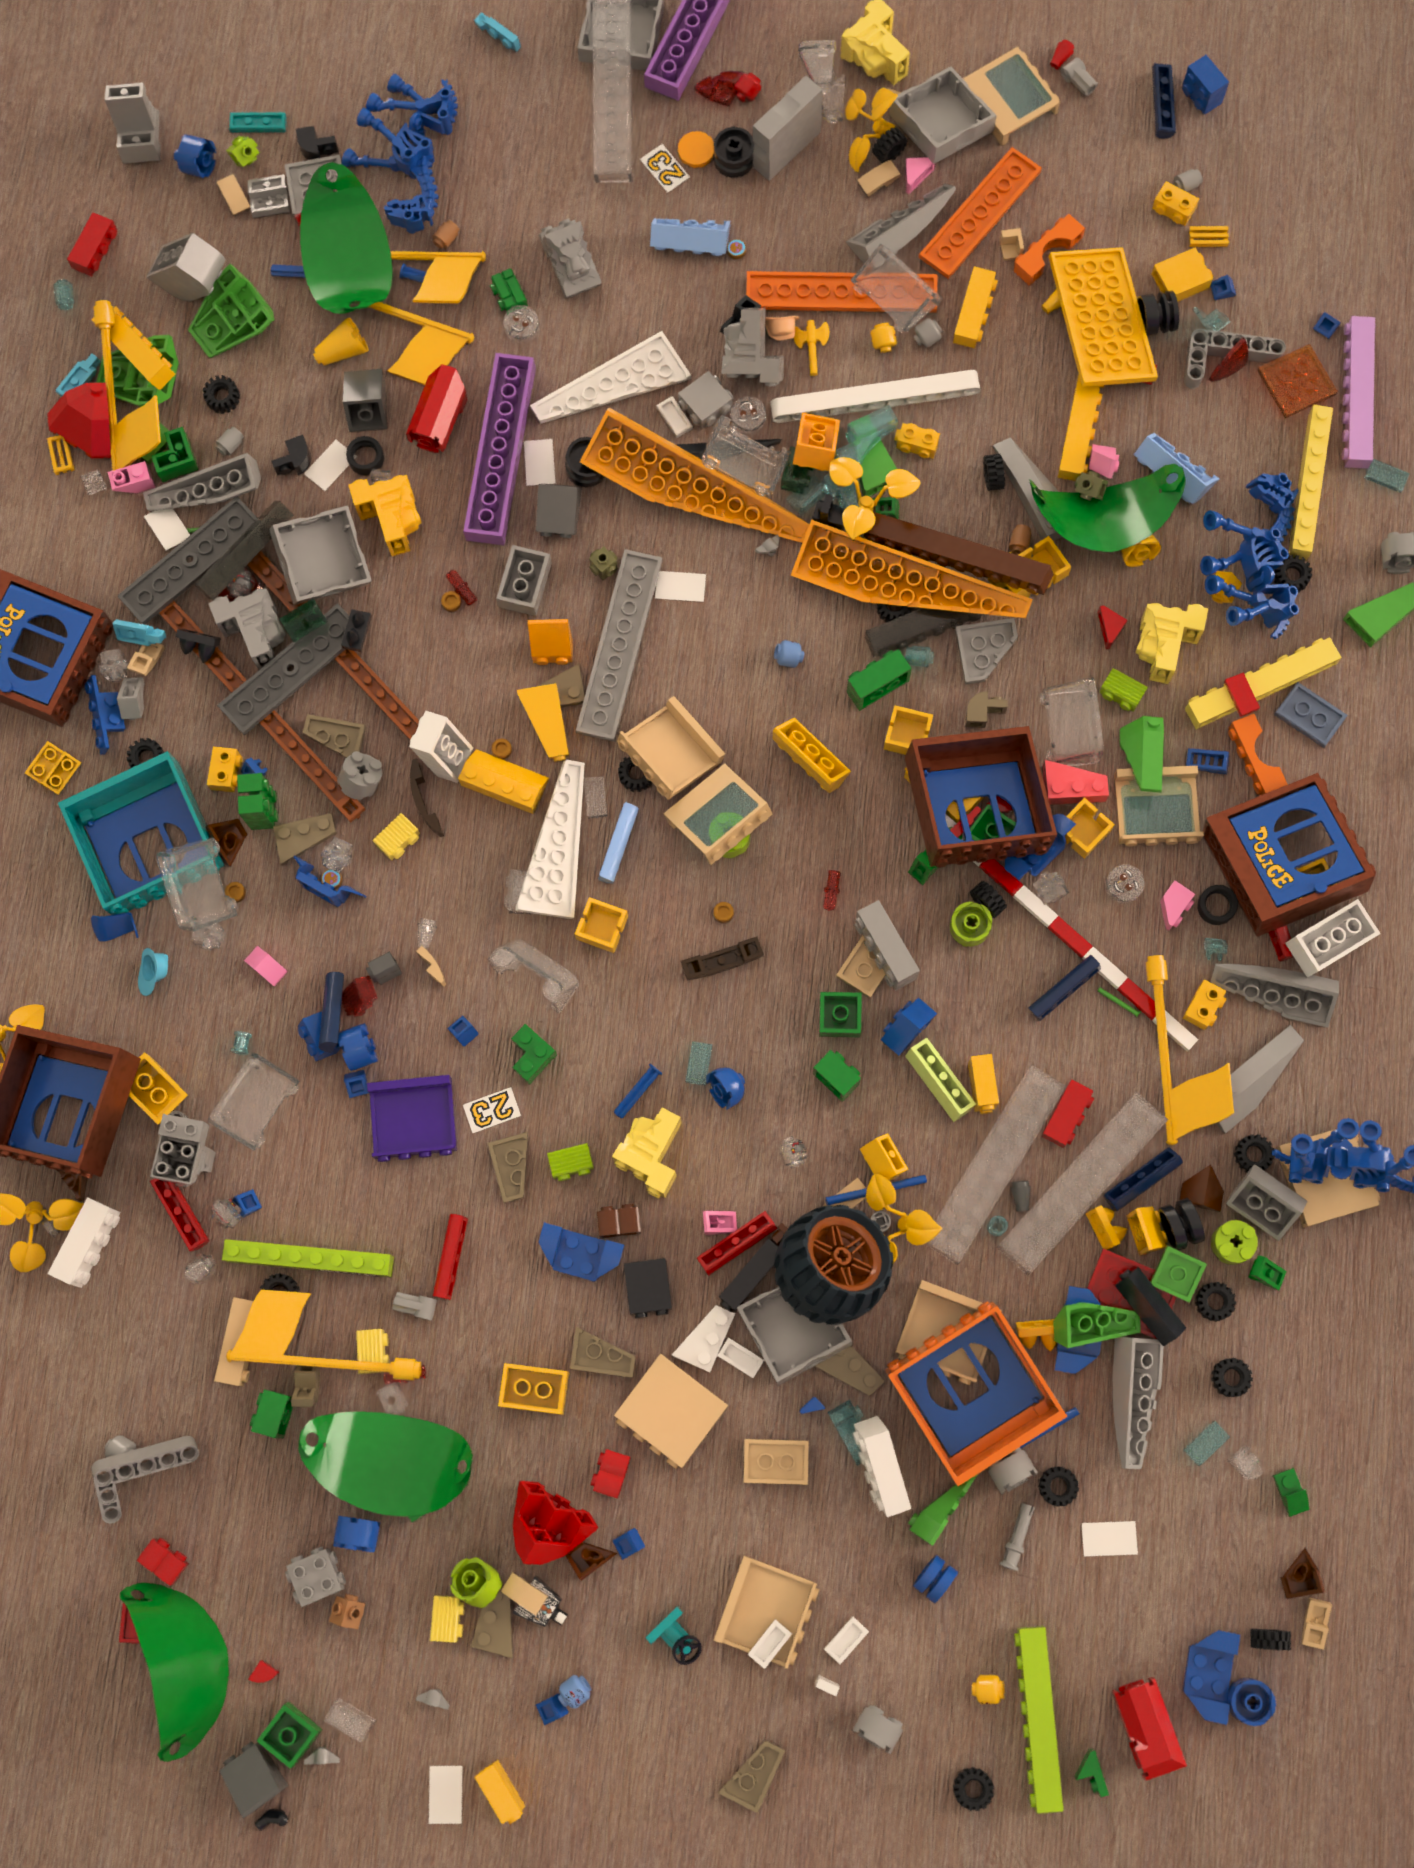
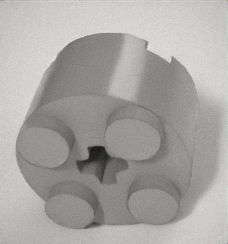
M1399 532L1389 533L1387 535L1388 538L1380 545L1384 570L1387 568V571L1392 574L1410 572L1409 569L1414 567V532L1399 534Z
M358 751L353 752L345 759L337 778L338 785L340 784L342 788L341 791L348 797L357 800L363 799V797H371L375 793L382 777L381 762L370 755Z
M1020 1447L1011 1452L1005 1460L1000 1459L989 1466L990 1470L988 1471L1001 1495L1006 1490L1009 1492L1027 1482L1031 1474L1033 1477L1038 1474L1026 1451L1021 1450Z
M869 1705V1707H865L852 1731L854 1733L860 1731L858 1736L879 1749L881 1747L886 1753L891 1754L903 1732L901 1728L903 1724L893 1717H888L887 1719L882 1716L884 1711L874 1705Z

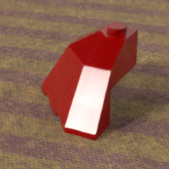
M84 383L66 391L47 413L49 431L64 437V441L75 448L79 447L90 458H111L106 383Z
M520 1481L513 1518L515 1550L523 1564L543 1565L567 1555L598 1529L591 1514L584 1509L576 1510L571 1507V1502L557 1493L555 1496L545 1491V1486L538 1482Z

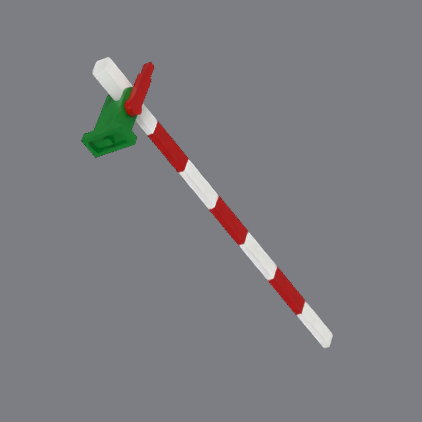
M978 806L969 814H966L969 827L981 812V808ZM946 814L945 819L949 830L957 838L965 841L961 820L956 823ZM925 849L915 858L908 873L923 886L939 867H930ZM989 859L982 863L973 861L1083 960L1091 954L1101 965V970L1098 973L1157 1025L1155 1001L1018 879L1007 872L995 859ZM1165 1011L1167 1035L1188 1052L1198 1039Z

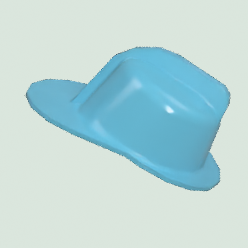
M150 948L144 949L138 975V987L142 995H150L155 983L166 977L168 972L167 954L154 953Z

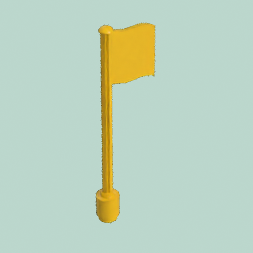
M390 251L392 260H434L426 272L422 286L413 299V303H459L465 296L472 275L480 262L484 263L486 260L484 251L482 253Z
M376 302L369 306V308L424 326L410 341L398 361L387 370L388 373L425 385L428 376L441 364L448 366L453 357L467 343L471 344L474 340L473 333L470 334L381 302Z
M99 300L95 302L93 309L95 326L101 330L113 471L129 466L135 460L154 450L161 443L156 395L145 405L129 413L117 423L109 332L111 327L115 326L114 312L110 301Z
M1154 955L1147 957V962H1145L1147 982H1151L1154 987L1167 1133L1166 1143L1168 1145H1175L1178 1143L1177 1139L1195 1129L1221 1122L1234 1114L1230 1064L1227 1063L1214 1072L1189 1079L1172 1089L1163 994L1164 981L1168 980L1167 963L1163 955Z
M260 1290L252 1303L241 1336L233 1350H229L226 1354L228 1362L232 1360L389 1372L393 1375V1379L413 1381L420 1379L421 1362L416 1361V1359L395 1358V1361L391 1363L285 1356L284 1353L295 1334L302 1310L308 1298L312 1295L311 1293Z

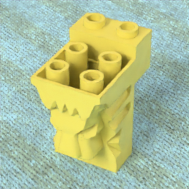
M883 0L870 1L865 6L864 17H861L853 27L847 28L843 32L841 58L848 62L854 61L857 66H862L868 76L873 78L884 74L885 78L895 85L908 75L910 52L892 35L894 11Z
M1159 603L1147 604L1141 617L1140 630L1143 631L1139 637L1140 642L1135 653L1139 655L1140 660L1151 664L1149 680L1169 684L1176 669L1181 641L1192 644L1198 643L1204 632L1208 608H1204L1200 604L1188 605L1186 611H1182L1181 608H1167Z
M661 1108L655 1120L645 1117L635 1118L631 1131L626 1135L624 1144L621 1142L612 1155L617 1168L625 1172L628 1169L632 1171L634 1177L645 1182L648 1193L658 1199L660 1196L666 1197L677 1177L676 1172L661 1164V1161L682 1124L681 1117L664 1108Z

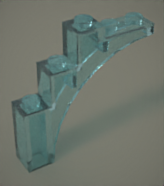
M890 405L847 424V432L845 434L850 444L837 449L834 459L841 457L851 458L862 465L864 458L873 446L883 437L897 429L898 419ZM830 474L823 476L821 487L824 494L832 495L833 500L837 498L842 509H846L850 505L859 507L854 482L849 486L842 487L836 485L831 480Z

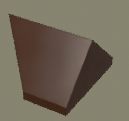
M239 818L206 826L212 840L230 867L248 835Z
M1211 1164L1182 1183L1179 1200L1188 1198L1194 1207L1221 1212L1224 1190Z
M60 1169L56 1170L60 1173V1177L69 1189L73 1191L75 1198L80 1202L84 1200L88 1178L82 1177L80 1174L75 1173L73 1175Z
M582 1542L565 1556L578 1578L582 1581L617 1553Z
M1304 1548L1286 1573L1280 1577L1286 1599L1325 1592L1319 1570L1306 1548Z

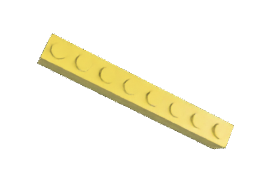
M1313 405L1308 415L1298 482L1299 491L1296 496L1294 520L1288 550L1289 555H1293V558L1299 555V559L1301 560L1304 557L1305 561L1308 560L1313 550L1333 412L1332 407Z
M1329 637L1325 640L1320 638L1314 641L1312 646L1308 648L1303 646L1294 651L1295 654L1291 656L1283 655L1273 664L1266 663L1254 673L1252 671L1245 673V677L1256 700L1259 701L1337 665L1341 656L1331 638ZM1225 684L1224 687L1219 689L1217 687L1210 689L1202 697L1198 695L1191 698L1185 708L1195 729H1199L1237 711Z

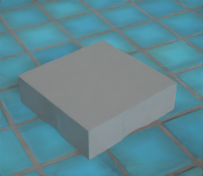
M587 0L586 18L582 25L577 48L579 61L646 71L656 52L665 8L664 0Z
M951 66L930 77L924 83L913 86L898 94V97L889 108V115L933 164L992 133L997 117L985 102L971 91L967 83Z
M807 76L801 79L774 107L753 125V168L768 181L778 174L821 132L823 89Z
M348 505L321 512L313 517L297 518L274 524L269 529L293 605L366 586L372 582L364 555L358 545L356 529Z
M779 1287L762 1293L737 1307L741 1318L778 1386L852 1346V1340L843 1324L827 1325L825 1322L815 1323L809 1321V1318L797 1314L794 1308L788 1302H785Z

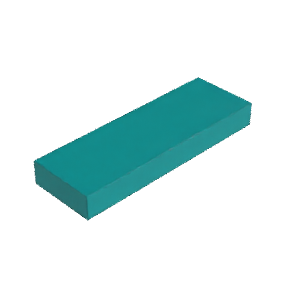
M230 112L229 130L230 133L286 132L287 115L286 112Z

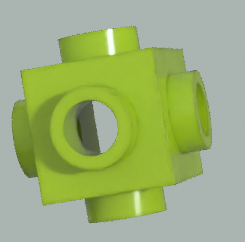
M244 136L236 137L231 142L233 145L226 150L239 167L252 164L260 153L257 150L256 142L251 137Z

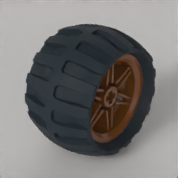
M846 1205L819 1207L799 1217L781 1238L774 1261L776 1285H779L782 1292L781 1296L785 1302H788L797 1314L809 1318V1321L815 1323L825 1322L827 1325L852 1321L869 1312L881 1299L892 1276L893 1253L890 1252V1242L887 1236H884L880 1230L878 1223L868 1218L866 1213L861 1210H854Z

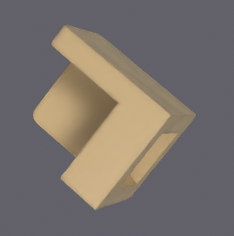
M1020 228L1001 231L1000 245L1003 260L1016 259L1020 254H1023L1024 245Z

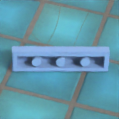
M627 802L623 804L598 877L599 881L609 884L614 883L639 810L633 804Z

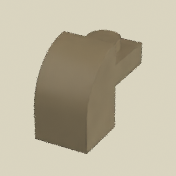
M988 691L976 694L969 701L965 727L985 728L987 713L1006 714L1008 700H1003L1001 697L988 699Z
M297 1365L294 1372L295 1389L291 1398V1405L300 1408L313 1407L314 1403L318 1402L320 1369L319 1367Z

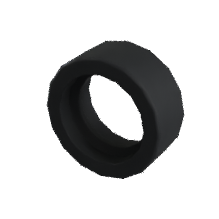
M368 436L357 437L347 446V461L351 469L357 474L372 475L383 466L384 453L381 445L374 438ZM362 447H372L376 451L377 456L370 464L360 465L354 460L356 451Z
M1224 885L1208 887L1200 895L1197 902L1199 915L1205 922L1212 925L1227 923L1233 918L1238 909L1236 894L1231 888ZM1217 893L1228 899L1230 907L1225 915L1214 916L1210 914L1206 908V900L1210 895Z

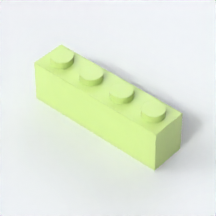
M928 1038L910 1048L905 1057L952 1121L955 1122L970 1112L976 1103Z

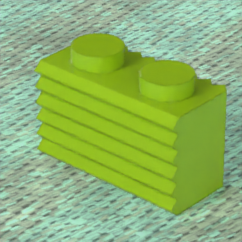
M1112 668L1099 693L1102 694L1104 699L1117 702L1122 709L1134 712L1148 687Z
M588 1143L547 1153L552 1176L554 1179H558V1181L568 1180L570 1175L577 1173L578 1176L588 1175L591 1173L590 1170L594 1169Z

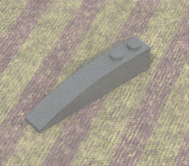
M943 184L923 195V200H916L907 204V209L892 212V217L885 221L882 218L847 240V245L863 264L872 267L881 265L883 260L897 254L899 249L916 237L934 219L955 192V186Z
M1011 437L994 444L993 448L996 454L1002 456L1004 469L1041 540L1048 536L1053 541L1061 538L1062 536L1054 530L1040 512L1033 498L1029 479L1040 490L1059 491Z
M248 453L143 492L148 511L220 503L258 489L261 476L257 461Z
M1215 964L1210 983L1233 994L1238 993L1244 996L1248 1001L1260 1003L1270 1011L1273 1009L1281 1013V1016L1327 1028L1339 995V981L1315 975L1307 978L1305 973L1255 965Z
M1291 1025L1231 1074L1234 1114L1221 1122L1215 1123L1224 1134L1257 1108L1304 1042L1303 1038Z
M1115 1338L1112 1378L1113 1411L1117 1444L1122 1468L1124 1469L1142 1468L1148 1443L1145 1438L1147 1432L1151 1430L1152 1422L1150 1417L1152 1409H1156L1157 1405L1155 1396L1162 1384L1164 1346L1157 1339Z

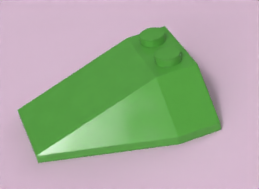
M229 264L222 271L219 278L215 280L213 291L205 297L188 329L209 358H213L262 333L275 320L273 310L253 284L232 264Z
M155 335L147 338L153 344L151 348L155 347L162 354L160 358L164 357L172 364L171 369L175 373L161 390L152 385L119 349L111 352L115 398L139 407L145 405L154 395L157 396L158 404L171 398L179 364L171 335ZM103 357L96 383H105Z

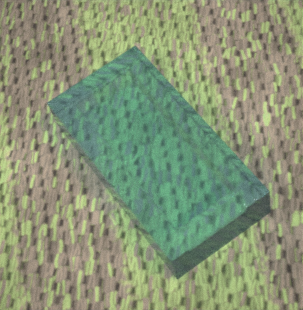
M1373 459L1364 478L1401 493L1410 473Z
M692 1041L686 1083L706 1086L712 1044Z
M1213 1421L1184 1451L1197 1466H1200L1230 1436L1216 1421Z

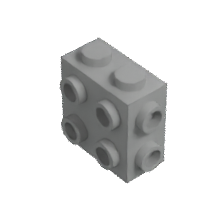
M709 371L678 393L680 408L683 411H687L692 422L695 425L698 424L702 429L713 425L717 418L728 414L733 407L731 392L728 389L725 390L721 386L719 378L716 375L713 376Z
M323 1546L310 1551L311 1556L304 1558L303 1555L291 1559L292 1564L286 1566L288 1570L285 1572L289 1584H293L295 1590L293 1592L294 1600L301 1607L345 1589V1577L342 1571H338L336 1566L338 1563L337 1556L334 1551L331 1552L330 1548L323 1549Z

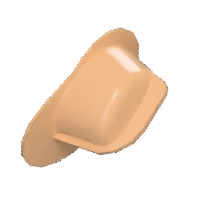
M799 316L765 317V327L768 335L772 339L779 341L794 338L795 321L799 319Z

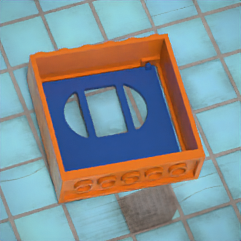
M988 1301L977 1307L978 1311L972 1315L967 1313L959 1318L960 1322L955 1326L950 1324L941 1330L942 1334L936 1338L934 1335L923 1341L924 1345L919 1349L914 1347L905 1353L906 1357L900 1361L898 1358L887 1364L888 1368L885 1370L957 1486H960L1067 1417L998 1306L993 1302L988 1303ZM991 1314H992V1316L994 1317V1319L996 1320L997 1324H998L999 1327L1001 1328V1330H1002V1332L1004 1333V1335L1006 1336V1338L1008 1339L1009 1343L1011 1344V1346H1012L1013 1349L1015 1350V1352H1016V1354L1018 1355V1357L1020 1358L1021 1362L1023 1363V1365H1024L1025 1368L1027 1369V1371H1028V1373L1030 1374V1376L1032 1377L1033 1381L1035 1382V1384H1036L1037 1387L1039 1388L1040 1392H1041L1042 1395L1044 1396L1043 1398L1041 1397V1395L1039 1394L1038 1390L1036 1389V1387H1035L1034 1384L1032 1383L1031 1379L1029 1378V1376H1028L1027 1373L1025 1372L1024 1368L1022 1367V1365L1020 1364L1019 1360L1017 1359V1357H1016L1015 1354L1013 1353L1012 1349L1010 1348V1346L1008 1345L1007 1341L1005 1340V1338H1004L1003 1335L1001 1334L1000 1330L998 1329V1327H997L996 1324L994 1323L993 1319H992L991 1316H990ZM970 1343L981 1344L990 1349L996 1356L999 1363V1378L996 1385L992 1383L969 1347ZM960 1348L964 1349L988 1387L987 1392L966 1405H963L938 1365L939 1361ZM930 1368L934 1369L956 1404L957 1410H950L939 1406L929 1395L927 1376ZM897 1374L900 1375V1377H901V1379L903 1380V1382L905 1383L906 1387L908 1388V1390H909L910 1393L912 1394L913 1398L915 1399V1401L917 1402L918 1406L920 1407L919 1409L917 1408V1406H916L915 1403L913 1402L912 1398H911L910 1395L908 1394L907 1390L905 1389V1387H904L903 1384L901 1383V1381H900V1379L898 1378ZM925 1420L929 1421L930 1425L934 1429L935 1433L937 1434L940 1441L942 1442V1444L944 1445V1447L946 1448L947 1452L951 1457L947 1456L946 1452L942 1448L941 1444L939 1443V1441L937 1440V1438L935 1437L934 1433L932 1432V1430L930 1429L929 1425Z

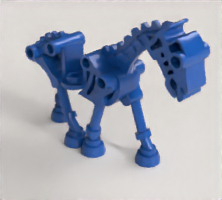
M393 74L389 79L387 90L392 93L402 92L403 95L406 97L410 96L415 102L399 101L393 98H388V101L383 102L376 93H372L367 100L366 108H362L357 117L358 126H372L375 131L379 130L392 143L393 156H390L389 160L369 158V155L359 158L352 149L348 148L343 154L341 163L350 168L361 165L364 168H369V166L388 167L393 171L404 172L411 179H417L422 195H417L410 200H391L387 203V206H384L390 224L403 227L408 233L413 234L416 231L424 230L423 223L425 221H430V225L433 226L432 217L435 214L433 208L438 206L435 200L439 198L438 194L435 193L438 187L432 184L435 182V178L430 176L433 172L429 169L435 160L433 155L434 148L431 139L424 137L426 132L424 126L441 134H451L453 131L451 123H455L454 117L457 116L455 109L458 108V104L454 103L457 101V97L454 96L455 91H451L452 85H447L448 80L441 79L444 88L432 97L423 99L413 90L410 84L405 85V82L402 81L399 75ZM395 108L416 110V113L410 117L409 128L406 122L396 136L383 125L382 120L379 118L375 119L371 112H380L385 109L392 111ZM438 114L439 119H435L429 115Z
M1263 473L1246 485V488L1250 489L1249 493L1253 498L1260 499L1269 506L1273 513L1278 514L1274 525L1269 530H1260L1257 527L1250 529L1234 523L1230 518L1225 519L1221 514L1212 510L1205 513L1203 524L1207 530H1215L1222 526V529L1225 531L1232 530L1243 534L1244 540L1236 554L1226 559L1204 556L1200 562L1201 572L1207 576L1205 590L1208 594H1216L1223 590L1224 595L1227 597L1233 596L1247 601L1249 605L1254 607L1252 609H1241L1237 606H1230L1226 611L1227 623L1230 626H1236L1244 620H1252L1254 616L1261 614L1267 628L1277 625L1274 632L1270 635V638L1274 639L1283 634L1282 631L1287 629L1286 626L1290 624L1288 619L1299 613V607L1295 604V598L1298 595V590L1295 586H1289L1288 584L1270 585L1275 577L1273 570L1284 565L1283 560L1289 557L1288 550L1282 546L1281 542L1284 541L1282 536L1288 534L1286 529L1288 530L1292 527L1290 521L1294 520L1292 512L1295 511L1292 504L1299 491L1298 489L1290 490L1292 482L1285 473L1278 475ZM1241 561L1246 577V587L1250 592H1253V595L1237 590L1234 585H1228L1224 582L1223 578L1212 574L1218 570H1226L1229 565ZM1264 594H1273V595H1272L1271 597H1269V599H1267Z
M1344 1118L1338 1123L1337 1129L1333 1130L1326 1139L1320 1138L1313 1141L1306 1134L1296 1135L1291 1140L1290 1156L1277 1149L1272 1151V1155L1276 1159L1285 1161V1164H1290L1289 1182L1301 1183L1302 1180H1307L1314 1184H1322L1323 1177H1328L1329 1171H1331V1174L1340 1180L1347 1179L1350 1176V1180H1354L1353 1186L1356 1188L1376 1187L1378 1192H1389L1391 1184V1187L1414 1194V1177L1413 1181L1410 1182L1396 1175L1402 1170H1409L1414 1167V1145L1405 1149L1404 1157L1399 1159V1163L1394 1162L1391 1149L1376 1143V1140L1381 1136L1382 1129L1377 1122L1372 1120L1363 1122L1359 1129V1125L1355 1120ZM1360 1131L1363 1143L1368 1145L1369 1148L1353 1147L1348 1140L1355 1138Z

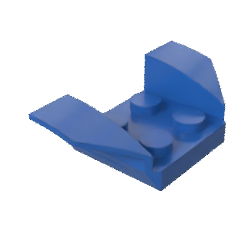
M1063 814L1052 815L1057 836L1049 851L1043 855L1029 854L1022 858H1017L1016 856L1008 857L1005 859V870L1018 880L1027 872L1032 876H1037L1065 849V835L1076 825L1072 820Z
M294 855L293 858L300 866L297 870L296 879L309 892L336 907L345 903L351 893L364 898L367 897L347 885L335 891V888L327 882L322 884L317 880L316 876L311 874L314 866Z
M545 1222L538 1242L554 1271L593 1282L619 1265L624 1249V1244L597 1239Z
M1069 1286L1064 1306L1080 1302L1101 1305L1090 1289ZM1102 1341L1072 1348H1066L1057 1343L1055 1370L1076 1374L1100 1355Z
M1218 1630L1197 1644L1189 1646L1182 1691L1207 1721L1225 1725L1228 1723L1230 1704L1227 1703L1234 1654L1238 1655L1239 1634Z

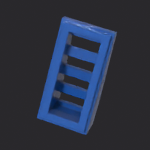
M1188 748L1186 766H1198V771L1227 775L1230 755L1226 751ZM1194 754L1198 755L1197 764H1193ZM1202 756H1206L1205 765H1201ZM1211 757L1214 758L1213 766L1210 765ZM1219 758L1222 759V766H1218Z

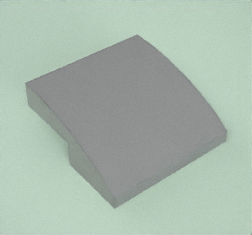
M284 174L247 180L253 218L290 212Z

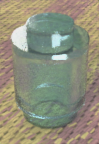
M65 279L58 280L53 285L55 303L61 310L72 309L75 303L73 284Z
M906 647L905 659L910 663L909 665L928 667L929 663L933 664L934 652H930V647Z

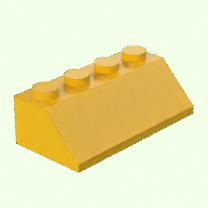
M795 717L773 729L772 739L777 743L778 747L790 755L792 760L799 764L828 793L838 789L851 773Z
M476 749L466 760L458 780L463 787L534 814L549 778Z

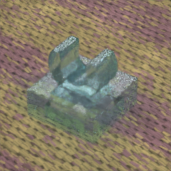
M1205 938L1204 948L1207 960H1210L1213 953L1218 954V961L1222 960V953L1227 954L1228 945L1226 940Z

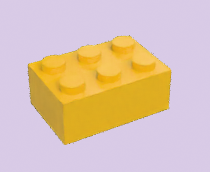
M504 1363L498 1406L564 1415L569 1372Z

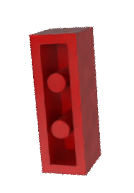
M92 212L67 258L72 269L91 277L99 269L102 257L107 254L111 241L117 235V228L113 220Z
M1071 1079L1041 1137L1062 1148L1066 1144L1070 1145L1076 1135L1073 1133L1075 1126L1080 1127L1085 1118L1082 1115L1085 1107L1089 1109L1094 1100V1097H1092L1094 1091Z

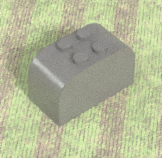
M191 233L163 245L146 278L181 300L193 301L208 296L213 291V284L222 273L221 269L225 263V258L217 249L196 234Z

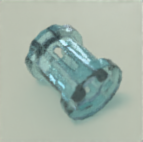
M234 1031L236 1037L230 1052L248 1055L249 1051L247 1049L252 1034Z
M1002 1216L993 1217L987 1225L988 1232L995 1237L1003 1235L1008 1228V1222ZM995 1221L998 1224H1002L1000 1231L997 1228L993 1229L992 1226L995 1224Z

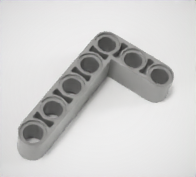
M1206 329L1194 330L1187 348L1184 383L1191 389L1199 387L1205 373L1207 355L1278 363L1285 352L1286 344L1281 339ZM1193 357H1197L1200 360H1194Z
M183 1436L95 1461L91 1471L103 1521L112 1524L121 1518L116 1483L195 1461L199 1456L195 1439L191 1436ZM149 1459L148 1462L142 1463L143 1460ZM106 1471V1473L99 1475L100 1472Z

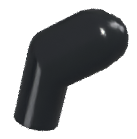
M269 1809L254 1823L262 1831L270 1823L285 1826L288 1822V1816L283 1810Z

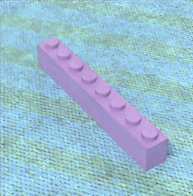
M1351 316L1349 322L1344 327V335H1347V341L1344 343V353H1347L1343 364V370H1346V376L1343 380V388H1346V394L1343 396V406H1346V412L1343 413L1342 423L1345 424V430L1342 434V442H1345V448L1342 450V460H1345V467L1368 469L1373 461L1375 317Z

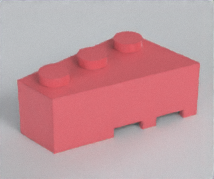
M1048 760L1044 761L1042 766L1043 782L1049 805L1080 803L1084 798L1090 803L1106 802L1109 796L1106 775Z

